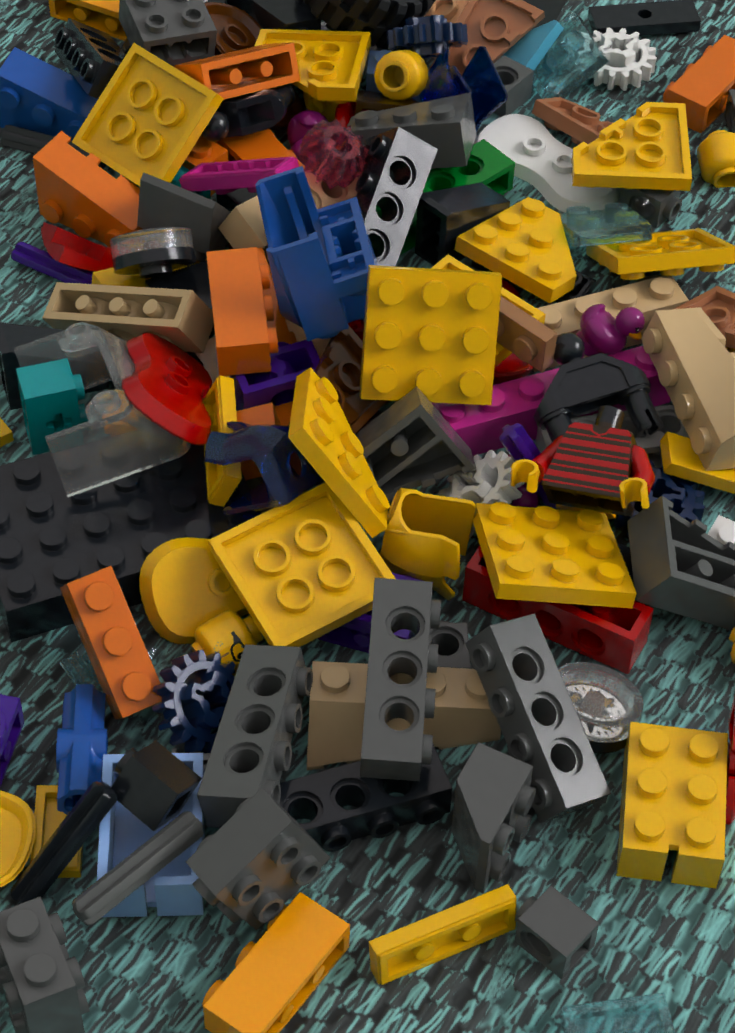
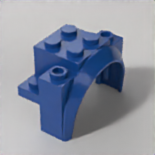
M303 166L258 180L255 186L268 243L266 251L281 316L301 328L303 327L307 341L317 338L328 339L334 337L340 331L348 329L349 322L359 319L365 320L368 265L378 266L357 197L317 209Z

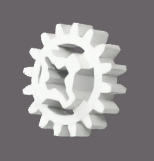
M610 27L606 29L604 34L595 30L593 31L592 38L588 36L583 37V43L578 46L577 69L583 71L584 79L594 78L595 86L602 83L607 84L608 90H612L614 85H619L623 91H626L628 84L639 88L641 80L649 82L651 73L655 72L656 48L649 47V39L639 40L638 32H634L631 35L626 34L625 28H621L619 33L613 32Z
M489 450L484 459L478 454L473 457L476 466L475 470L464 474L462 471H459L447 478L450 483L449 487L440 490L438 493L440 496L471 500L474 503L493 504L495 502H504L510 504L512 500L521 498L522 493L517 488L525 482H520L515 487L511 486V466L514 460L502 450L498 454L493 450ZM473 523L469 538H471V536L475 532V527Z

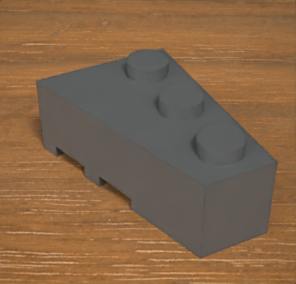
M471 92L380 111L367 110L357 113L351 117L345 130L349 158L351 159V152L365 145L364 141L366 139L400 127L438 149L431 169L467 166L477 136Z
M417 386L355 434L363 446V455L372 474L388 501L393 500L396 492L401 487L413 489L422 485L425 488L436 484L437 479L462 471L464 474L476 469L469 446ZM319 474L315 477L316 487L325 483Z
M660 496L650 504L648 509H643L627 521L633 581L637 593L635 601L732 631L735 627V544L732 542H728L725 545L721 544L705 533L707 525L698 519L690 523L671 510L673 502L664 496Z

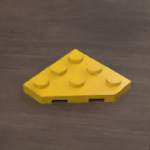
M260 29L255 46L272 43H294L300 81L292 83L316 100L330 101L335 104H343L348 101L356 102L371 47L370 32Z
M646 102L638 107L636 114L625 121L620 118L601 130L599 138L589 144L582 142L574 147L571 159L572 186L690 191L692 169L685 103Z
M527 197L456 238L455 251L493 272H500L503 278L548 303H552L574 289L577 274L560 214L545 206L540 200Z
M310 367L296 376L288 438L371 538H374L387 529L389 501L378 486L363 455V446L358 437L353 433L338 402L336 389L327 378L322 377L320 379Z

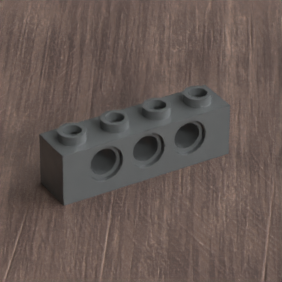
M375 578L360 777L420 781L421 764L431 765L433 735L423 734L424 718L434 719L436 689L426 688L427 673H437L438 644L429 643L430 629H439L441 600H432L433 582ZM401 629H407L414 632L416 636L411 639H401L393 633ZM398 673H404L411 676L413 681L408 684H397L390 677ZM394 718H402L408 721L411 726L405 730H394L386 723Z
M531 614L490 625L468 640L465 644L470 654L472 666L479 675L488 697L489 707L496 716L507 743L509 755L533 766L530 787L536 789V795L531 806L535 810L539 823L578 811L610 795V789L536 615Z
M245 645L197 793L207 827L221 828L235 814L237 807L246 799L253 797L261 788L280 804L281 788L279 782L282 772L288 771L292 759L291 740L293 733H299L301 730L303 719L302 702L304 696H310L313 683V672L311 667H306L301 647Z

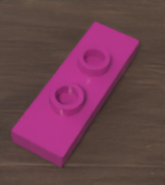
M294 156L200 163L182 175L179 181L181 188L191 192L215 190L216 194L222 195L231 193L239 188H247L248 192L254 193L257 192L255 184L258 180L297 168L299 163Z

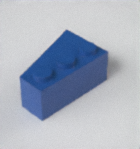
M16 47L13 48L0 68L1 128L10 124L56 136L62 131L73 140L98 100L87 95L73 75Z

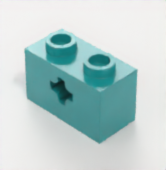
M68 358L16 368L24 425L32 454L46 453L83 443L82 430L88 429L89 423L84 403L79 404L78 401L86 399L81 375L72 374Z

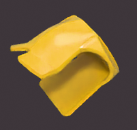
M401 487L396 492L388 512L387 529L384 532L380 556L390 571L400 575L405 574L415 579L433 582L432 589L446 600L454 598L455 592L446 583L445 576L452 580L459 578L460 555H466L476 509L475 503L471 500L425 494L415 489Z

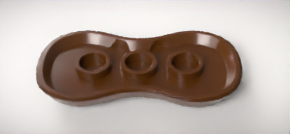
M204 2L217 29L215 56L255 46L260 29H262L255 19L235 6L219 2ZM297 93L295 102L290 107H287L285 117L275 126L269 128L270 130H287L290 119L296 114L305 111L304 104Z

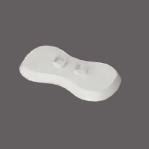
M522 114L504 115L492 121L476 136L474 144L485 139L515 162L514 176L533 185L553 207L562 212L577 216H591L608 209L620 199L621 188L572 186L571 159L573 149L555 139L542 123L532 117Z

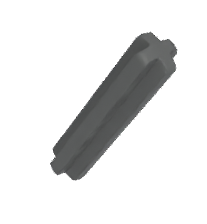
M189 811L180 814L73 899L72 906L76 916L87 926L97 922L203 836V825L199 819Z

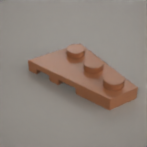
M469 0L456 22L467 24V45L451 47L449 49L450 56L435 58L428 73L442 85L461 92L544 19L545 11L523 0Z

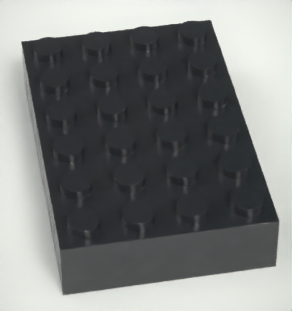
M155 423L1 465L0 613L11 643L74 624L60 587L108 566H112L128 606L141 604L140 570L146 557L159 545L166 541L183 537L211 539L262 514L243 474L242 480L224 507L209 504L204 445L188 443Z

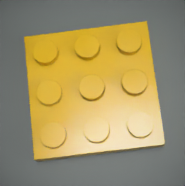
M133 43L73 138L72 143L87 153L94 154L101 159V162L139 187L143 173L171 183L224 98L136 43Z
M700 228L586 239V254L599 262V265L607 267L610 272L620 275V278L624 280L645 278V272L660 271V275L677 276L685 273L684 268L699 267V271L718 272L724 270V264H735V246Z
M368 265L360 398L398 401L417 386L431 403L491 405L502 274L500 272Z
M326 482L208 540L210 552L269 646L301 647L371 611L375 578L396 579L356 518Z
M495 502L493 504L475 503L476 509L473 524L496 599L632 609L637 593L606 513H598L590 509L580 511L558 510L549 506H538L536 508L512 506L504 502Z

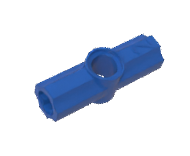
M77 684L72 691L65 693L62 728L57 730L56 769L57 773H59L57 811L64 812L67 815L92 782L102 781L103 754H107L108 732L105 729L106 693L98 691L92 684Z

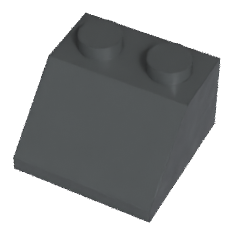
M143 173L140 180L137 226L149 232L147 240L160 241L162 247H170L171 243L182 247H192L195 250L196 261L199 262L206 260V252L225 250L228 241L218 227L231 213L230 211L211 199Z

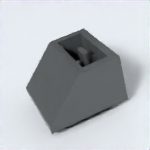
M478 742L456 780L451 831L474 889L484 894L491 879L500 882L511 859V854L507 850L512 841L521 843L528 832L532 816L527 813L534 801L536 789L530 787L533 771L532 765Z

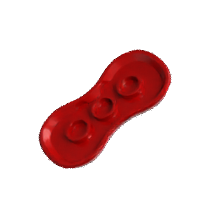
M144 333L128 340L127 350L135 365V371L132 375L122 380V387L131 404L152 422L174 436L194 445L209 443L212 422L203 404V399L212 386V379L207 370L188 353L156 334Z

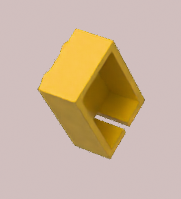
M630 722L624 749L616 876L661 881L668 850H675L677 855L671 874V883L717 888L725 861L728 733Z

